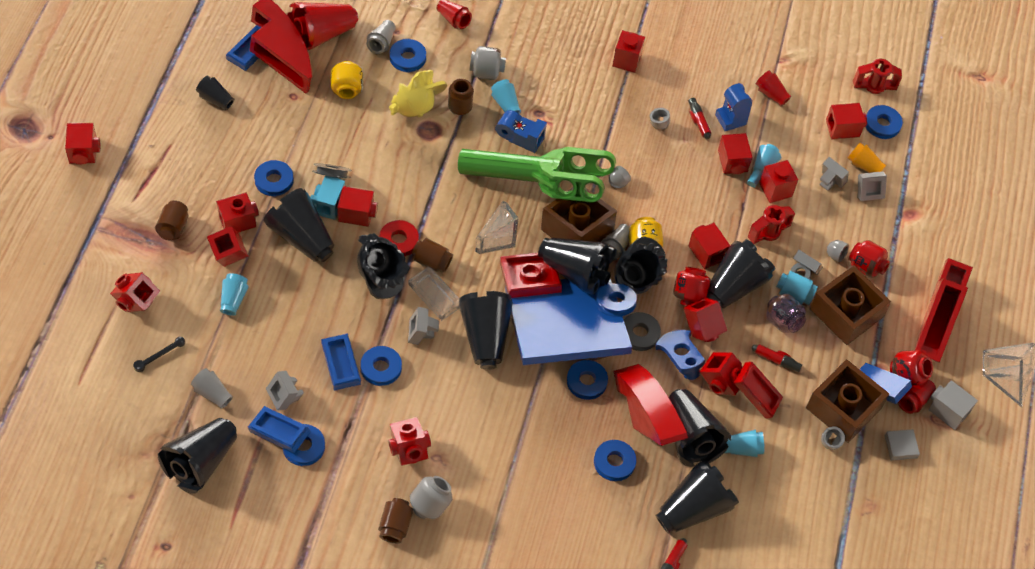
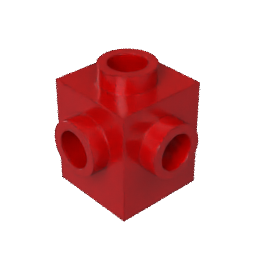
M143 272L126 273L115 282L116 287L110 294L117 300V306L123 311L138 312L145 311L150 307L160 290Z
M713 352L700 370L701 375L709 384L710 390L718 395H736L740 391L734 384V381L743 367L741 361L732 352Z
M417 417L390 424L392 439L388 440L392 456L397 455L401 466L429 459L427 447H431L430 436L427 430H422Z

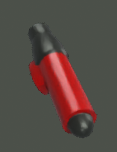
M690 98L688 103L691 110L689 111L694 124L697 123L702 137L709 139L711 137V130L704 117L703 110L697 103L696 98Z
M760 344L752 346V350L756 355L777 363L786 369L800 372L803 364L795 361L789 354L780 350L776 352Z
M685 538L676 542L660 569H679L681 565L679 560L688 546Z

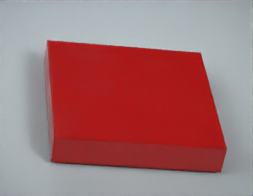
M538 252L500 257V266L507 293L511 295V298L562 293V284L558 272L547 265L542 258H539Z

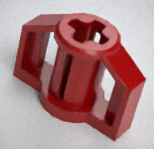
M876 59L872 63L858 67L853 79L854 88L867 89V91L873 94H880L884 90H897L902 79V70L892 65L886 59ZM870 73V75L867 76V78H864L865 74ZM892 73V79H887V77Z
M770 205L766 207L763 216L751 225L748 234L749 240L753 244L762 240H777L781 231L791 226L795 212L790 206Z

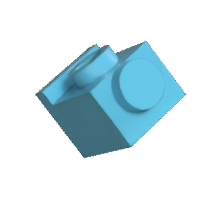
M325 176L322 184L316 186L314 195H311L310 198L320 216L336 220L342 188L345 186L344 180Z

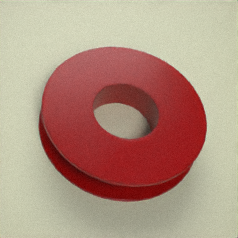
M395 220L383 226L379 237L386 238L395 243L398 250L403 252L404 256L412 254L419 240V234L415 226L404 220ZM402 234L406 237V240L402 243H396L392 240V237Z

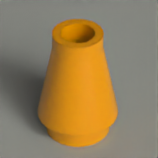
M859 142L848 156V159L852 161V165L869 173L882 172L886 167L867 144L864 146Z

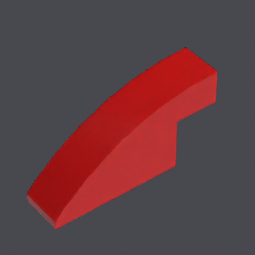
M257 1L252 7L251 22L261 28L251 36L250 52L254 53L259 59L306 94L310 89L312 69L307 48L298 29L288 15L274 1Z
M947 258L943 265L914 349L923 351L931 360L938 363L941 361L968 291L966 285L973 269L969 265Z
M635 364L613 371L617 391L627 397L631 421L635 430L661 446L688 438L685 427L661 385L647 369L640 364Z

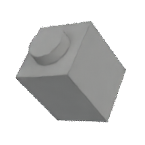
M951 380L945 388L940 385L930 398L933 400L929 411L956 430L971 413L978 400Z

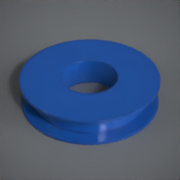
M399 40L390 49V62L397 70L403 72L417 71L426 62V49L416 40ZM405 52H411L415 56L411 59H405L401 55Z
M886 105L874 106L866 115L867 131L880 139L895 137L900 132L903 124L899 112ZM877 119H886L890 125L883 126L878 123Z
M278 160L262 163L254 174L257 189L267 196L285 194L291 189L294 181L293 171L290 166ZM277 174L281 179L277 182H270L267 180V177Z
M608 284L597 292L596 305L604 314L620 317L630 314L636 308L637 295L633 289L626 285ZM611 298H620V299H622L623 301H622V302H613V301H611L610 299H611Z
M376 346L366 351L362 356L361 373L365 380L373 385H389L395 382L401 374V358L390 347ZM377 361H385L389 364V367L384 371H378L373 365Z
M581 360L570 367L567 375V386L573 395L580 399L592 400L600 397L605 392L608 375L601 364L592 360ZM586 374L591 375L595 382L591 385H585L580 381V377Z
M304 424L311 431L306 440L312 443L310 449L306 451L297 449L295 453H292L283 448L286 459L295 465H312L324 454V436L318 428L312 425Z
M608 440L597 448L594 456V466L598 474L610 481H622L633 473L636 466V454L627 443L620 440ZM610 455H618L622 458L623 463L620 466H612L607 458Z

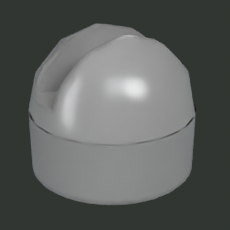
M665 108L654 109L650 113L652 126L655 129L662 130L667 128L670 124L669 111Z
M616 166L609 175V183L614 188H622L631 181L630 174L622 166Z
M835 240L827 246L828 256L839 263L843 261L849 250V244L841 240Z
M829 427L822 433L821 441L825 448L836 450L843 445L845 435L840 428ZM832 433H834L837 435V437L833 440L832 444L830 445L827 441L831 437Z

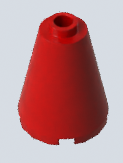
M295 2L289 6L293 7L292 12L287 13L298 29L307 51L353 29L356 26V22H358V13L350 4Z

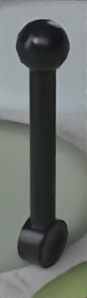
M179 336L175 339L174 343L147 359L135 361L133 364L135 371L142 372L147 364L176 347H183L185 339Z

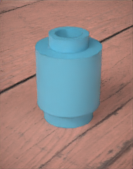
M791 270L788 275L784 273L781 275L776 286L780 289V295L790 294L791 296L786 298L792 301L796 299L801 305L803 303L809 305L818 288L817 285L812 284V280Z

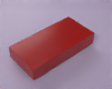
M752 361L745 362L734 384L765 419L773 418L783 396Z

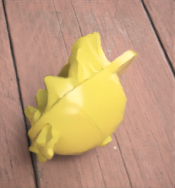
M432 70L417 72L408 86L402 83L399 84L397 96H393L392 105L389 106L391 115L400 113L407 117H422L423 114L433 108L435 95L443 92L448 87L445 81L433 83Z

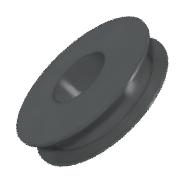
M314 163L317 166V170L312 171L314 173L336 178H351L347 175L348 171H352L349 168Z
M643 312L632 313L625 317L624 323L632 349L646 351L653 348L661 334L658 321L653 316ZM635 327H643L647 330L648 334L640 337L635 335L633 329Z

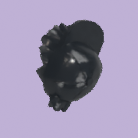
M375 233L359 236L358 241L362 246L357 257L358 269L361 276L365 279L370 294L376 299H389L396 296L402 290L403 278L410 270V267L405 262L406 259L403 252L398 250L395 243L386 238L378 237Z
M649 237L637 238L627 251L622 252V256L614 268L615 284L626 285L633 289L636 294L647 292L653 285L659 284L658 282L662 280V276L667 273L668 261L665 258L666 254L662 246Z

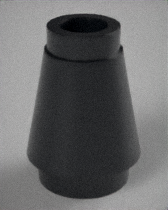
M205 76L196 87V92L199 93L200 98L224 110H228L234 103L235 99L215 77Z

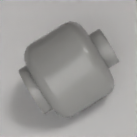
M479 46L476 52L472 51L470 71H473L476 78L496 80L499 72L505 71L506 58L501 57V50L498 48Z
M439 476L424 477L410 494L413 512L422 519L439 518L453 500L450 484Z

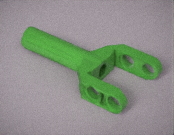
M576 147L552 150L541 157L462 149L458 157L459 174L538 182L542 192L551 198L596 202L602 197L605 189L604 183L596 176L603 177L609 175L616 166V158L609 151ZM577 155L582 156L586 164L580 167L576 166L572 158ZM605 158L609 160L611 167L602 169L599 167L597 160ZM563 180L570 181L573 185V190L564 191L560 187V182ZM586 184H596L599 187V193L590 194L587 192Z

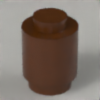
M456 79L449 87L448 108L454 114L465 115L472 110L474 89L468 80Z
M172 200L163 207L155 226L156 232L162 239L170 241L180 238L189 217L187 206L180 201Z
M425 238L423 241L418 240L412 252L415 255V262L435 272L441 271L445 273L453 259V254L449 252L448 248L428 238Z
M393 498L392 501L385 503L378 528L380 531L379 537L382 540L399 544L406 537L413 514V508L409 506L408 501L401 498Z

